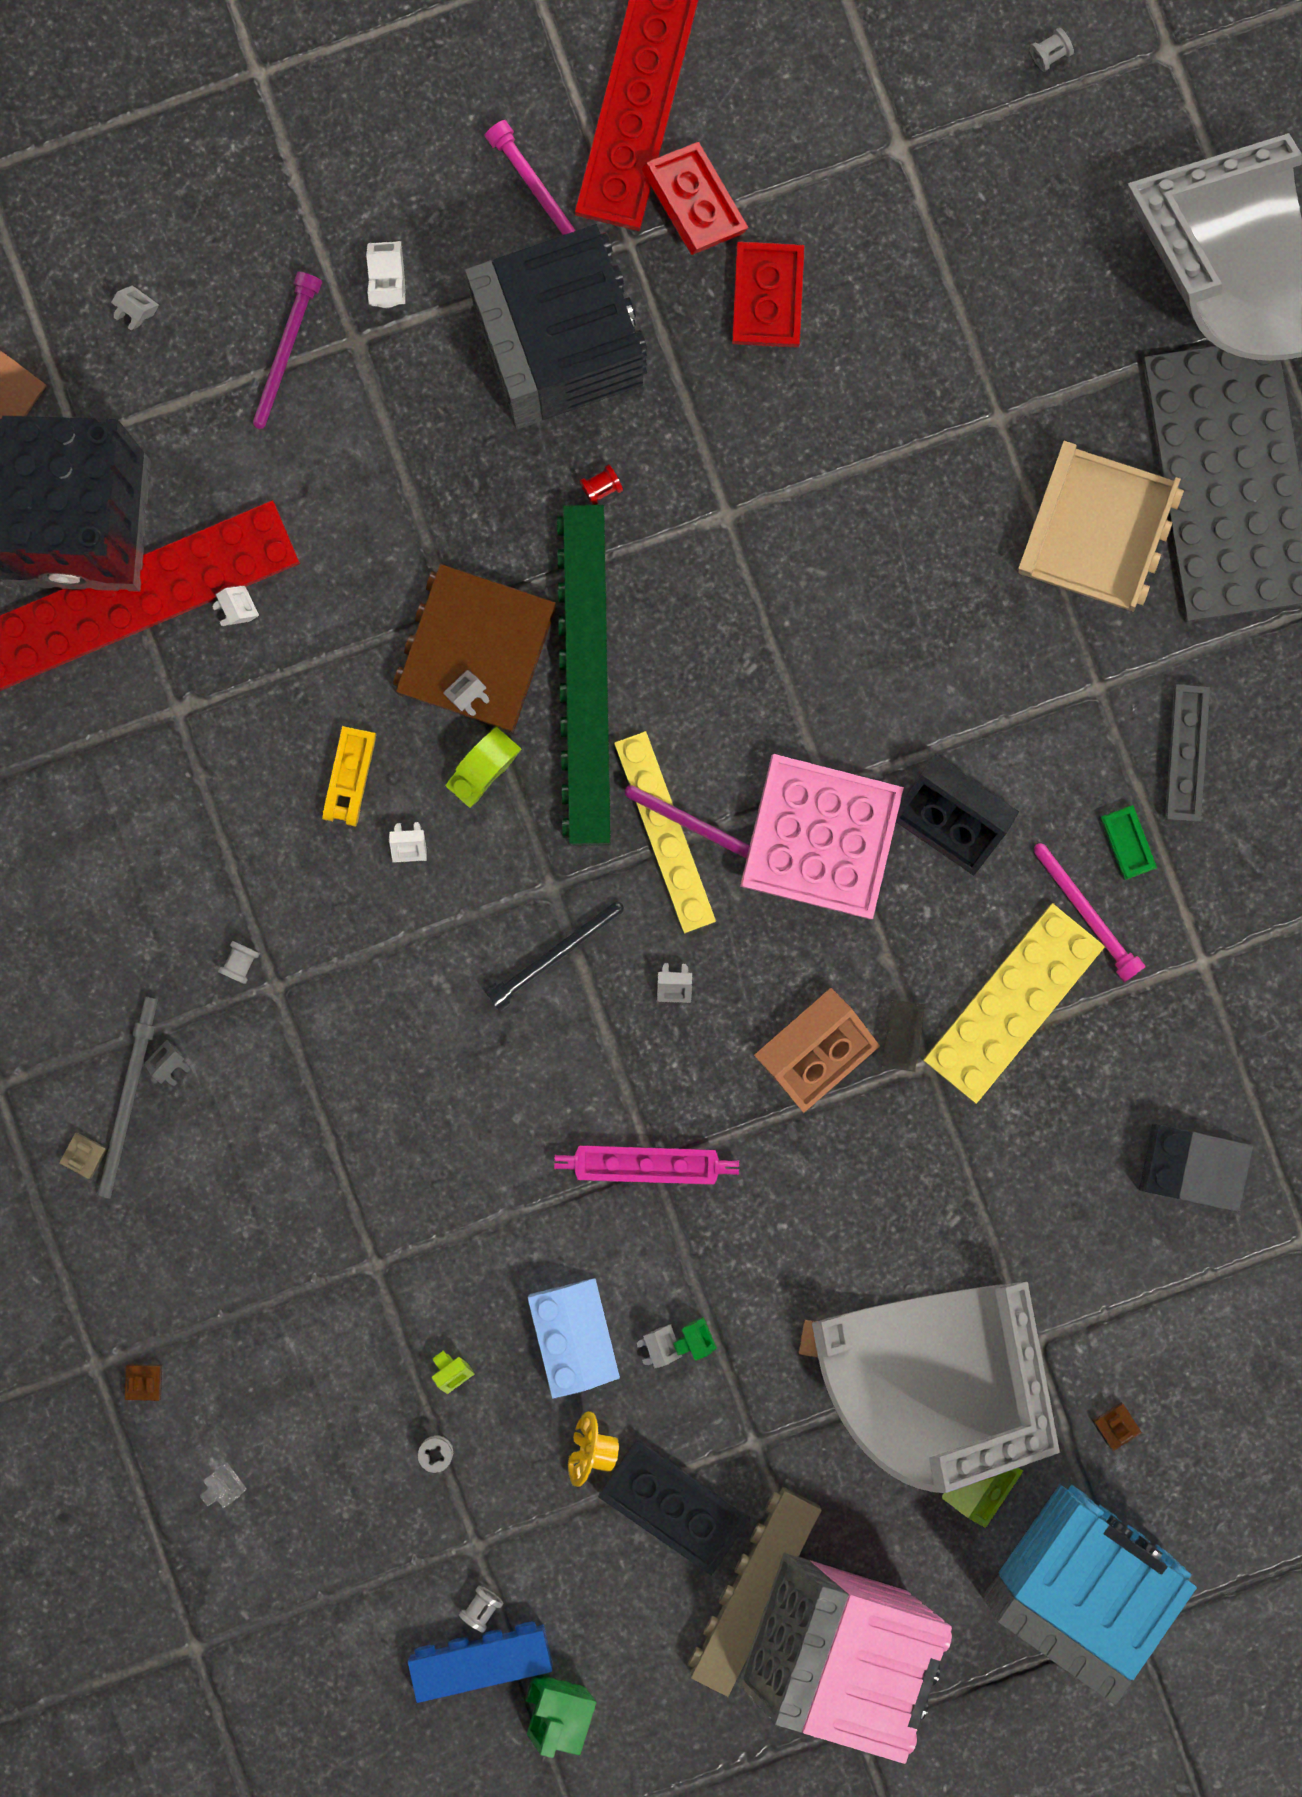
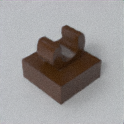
M126 1365L125 1400H161L162 1365Z
M1122 1402L1093 1420L1112 1451H1115L1142 1433Z

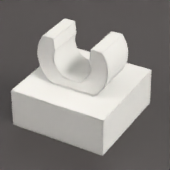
M245 586L225 588L216 594L218 601L212 607L214 610L223 609L226 618L220 622L221 626L250 622L259 616Z
M415 822L414 830L402 831L401 823H397L394 828L395 831L390 832L389 841L393 862L426 861L424 830L420 828V824Z

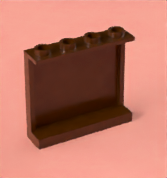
M440 564L438 571H431L428 578L426 590L430 591L427 603H420L417 610L415 622L419 623L416 635L410 634L406 642L404 654H407L408 658L405 667L399 666L395 674L393 686L397 687L396 693L400 697L406 696L499 727L501 731L514 734L556 611V603ZM467 670L484 684L486 689L483 692L489 698L487 704L479 697H476L471 702V707L476 712L474 716L468 714L465 710H459L443 694Z

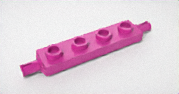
M579 1145L575 1156L555 1155V1161H567L568 1163H554V1169H575L578 1180L715 1184L718 1174L739 1175V1169L725 1168L739 1167V1160L722 1161L719 1160L716 1150Z

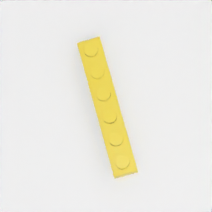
M646 731L615 742L614 745L629 786H635L673 806ZM636 802L684 934L715 923L714 914L681 825Z

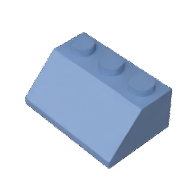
M595 1278L529 1294L528 1301L552 1399L586 1391L620 1378Z

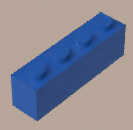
M526 1622L515 1626L516 1631L502 1634V1630L497 1629L483 1633L482 1639L469 1641L468 1637H462L449 1641L448 1647L435 1649L434 1645H427L415 1649V1654L409 1657L408 1666L416 1702H424L552 1672L553 1662L544 1624L536 1626L535 1622Z

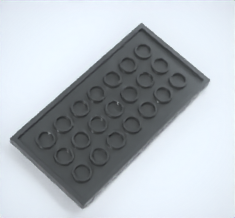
M1217 346L1144 357L1142 361L1161 476L1175 481L1176 477L1180 478L1178 488L1184 490L1178 509L1171 508L1168 518L1169 521L1173 522L1170 530L1185 622L1302 605V483L1281 360L1269 361L1243 358L1228 353Z

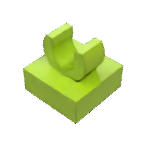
M444 1350L432 1358L440 1371L431 1378L437 1387L446 1394H449L475 1375L466 1361L460 1357L453 1361L451 1356L446 1354Z

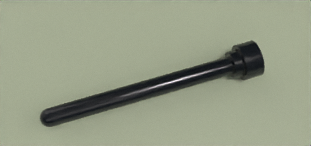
M620 902L612 903L504 984L503 981L498 985L494 983L484 992L499 1012H502L511 1005L509 1001L515 998L513 996L514 993L622 914L624 911L623 904Z

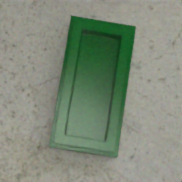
M1133 805L1100 817L1123 880L1157 868Z

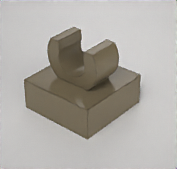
M75 1133L59 1163L88 1179H92L108 1148L80 1133Z

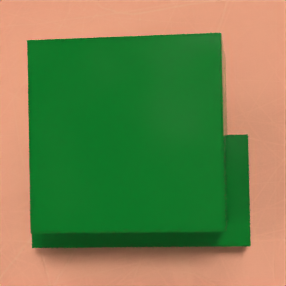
M542 1675L532 1676L525 1700L536 1705L527 1736L540 1755L554 1758L555 1751L559 1750L580 1756L595 1709L596 1700L585 1686Z

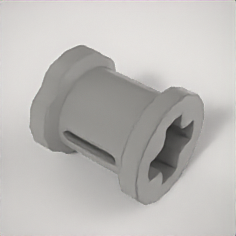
M1060 27L1053 31L1051 37L1039 44L1034 42L1029 46L1034 62L1043 72L1050 68L1051 63L1064 55L1069 57L1074 54V49L1068 35Z
M232 941L230 944L232 950L224 967H220L218 972L246 984L248 979L245 976L253 959L258 958L260 953Z
M478 1586L475 1590L477 1595L468 1608L460 1612L459 1616L468 1625L484 1633L487 1629L486 1622L496 1608H501L503 1601L490 1590Z

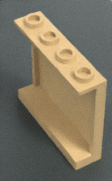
M1063 441L1019 566V574L1134 612L1136 605H1144L1150 586L1145 585L1144 582L1148 572L1155 574L1161 554L1155 551L1159 540L1166 542L1173 522L1168 521L1167 517L1170 509H1178L1184 492V490L1178 488L1181 479L1176 477L1175 481L1078 450L1076 449V444Z

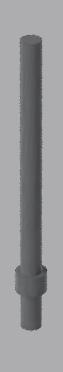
M145 996L139 1023L135 1022L132 1036H135L134 1045L97 1196L110 1199L148 1041L153 1039L155 1026H152L158 999Z

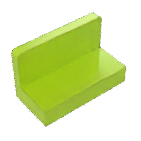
M1018 1467L944 1493L942 1499L970 1520L986 1528L1023 1470Z

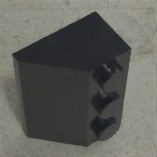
M935 754L901 802L896 823L974 876L1006 835L1019 811Z

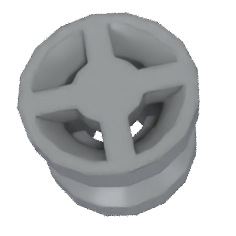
M430 1436L424 1440L419 1448L418 1461L422 1468L428 1472H441L451 1463L454 1454L453 1446L444 1436Z

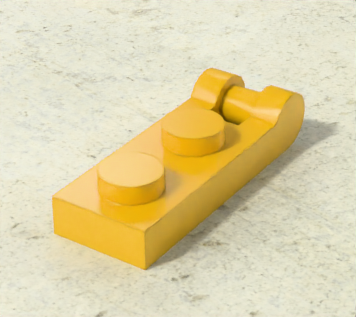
M342 726L323 810V820L333 822L334 819L346 821V825L357 826L377 736L376 733ZM339 796L350 798L348 808L337 805Z

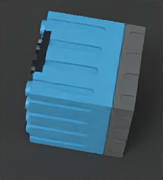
M1059 1484L998 1572L1000 1575H996L982 1595V1598L989 1606L991 1612H993L992 1614L998 1623L1116 1706L1131 1685V1680L1135 1679L1197 1587L1189 1580L1192 1574L1180 1562L1174 1559L1171 1554L1158 1545L1154 1546L1144 1535L1130 1525H1124L1117 1516L1102 1505H1096L1094 1501L1075 1486L1071 1485L1069 1489H1066Z

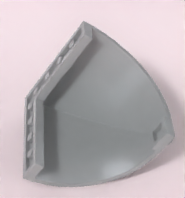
M1289 133L1128 183L1129 196L1134 211L1199 330L1220 349L1239 357L1254 360L1271 361L1302 357V217L1293 167L1302 165V154Z
M1028 1282L985 1286L923 1296L861 1309L812 1323L822 1376L841 1421L864 1453L880 1468L901 1482L930 1492L948 1493L1060 1453Z

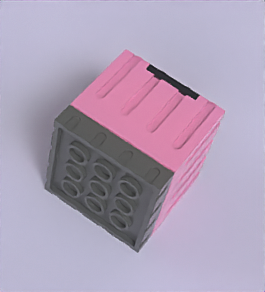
M784 1552L738 1684L741 1688H744V1691L753 1698V1701L760 1708H763L762 1711L772 1719L775 1725L906 1764L908 1755L914 1751L917 1743L916 1731L920 1720L925 1718L928 1711V1696L931 1687L939 1679V1664L943 1652L947 1651L951 1644L952 1626L945 1623L941 1617L934 1614L931 1609L923 1605L916 1597L911 1596V1593L906 1590Z

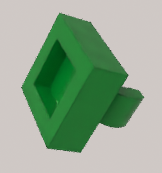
M704 1317L692 1321L682 1328L684 1336L679 1338L678 1341L673 1342L678 1356L691 1351L695 1361L708 1356L717 1349Z

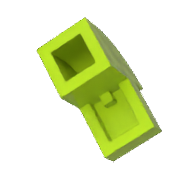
M496 727L466 755L445 786L471 808L478 802L491 783L506 771L522 749Z

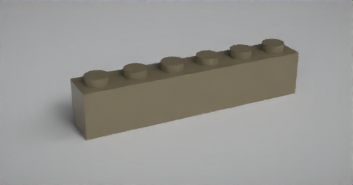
M782 1487L779 1494L773 1492L765 1508L769 1515L764 1524L758 1523L750 1538V1542L754 1544L748 1556L744 1553L741 1555L734 1570L738 1576L733 1586L727 1584L719 1600V1604L723 1606L717 1618L713 1615L710 1617L703 1632V1635L707 1636L702 1648L695 1647L688 1661V1666L692 1667L690 1670L691 1679L727 1697L748 1658L783 1553L785 1552L796 1557L799 1556L821 1512L820 1505L785 1487Z

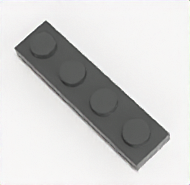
M1177 684L1174 686L1165 820L1201 822L1210 687Z

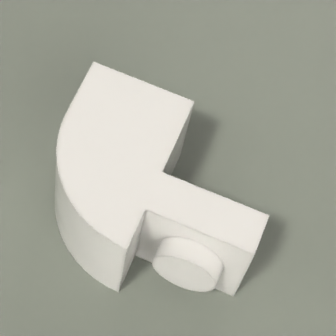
M401 241L368 243L366 256L369 275V305L389 308L398 304H405V278Z

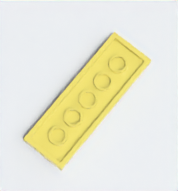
M1052 903L923 1061L977 1104L1105 946Z

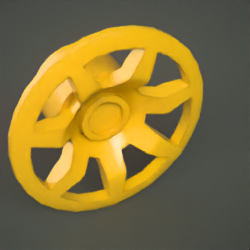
M590 1411L585 1412L576 1425L575 1430L581 1429L585 1436L583 1437L578 1432L574 1433V1442L580 1446V1451L573 1452L568 1460L569 1478L572 1485L580 1487L585 1483L592 1468L612 1471L618 1457V1439L598 1434L596 1416Z

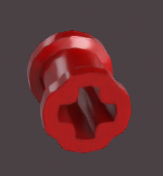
M610 464L604 467V471L590 479L583 478L579 480L591 505H598V500L615 491L617 493L623 491L622 485Z

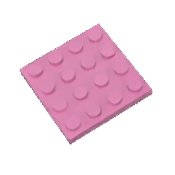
M776 754L771 755L740 887L866 919H873L904 787Z

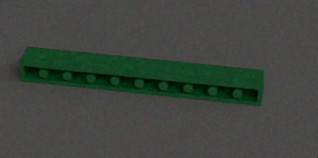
M604 505L563 506L564 515H557V535L564 536V549H558V569H565V582H558L559 603H565V616H559V636H566V649L559 650L560 670H566L567 683H560V703H567V717H561V737H568V750H561L562 771H568V784H562V805L569 804V818H563L562 820L563 838H569L570 846L611 845L605 513Z

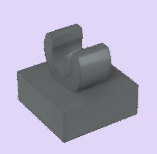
M168 1039L144 1063L150 1075L160 1084L166 1079L173 1086L178 1083L171 1075L176 1068H182L185 1072L190 1070L178 1048Z

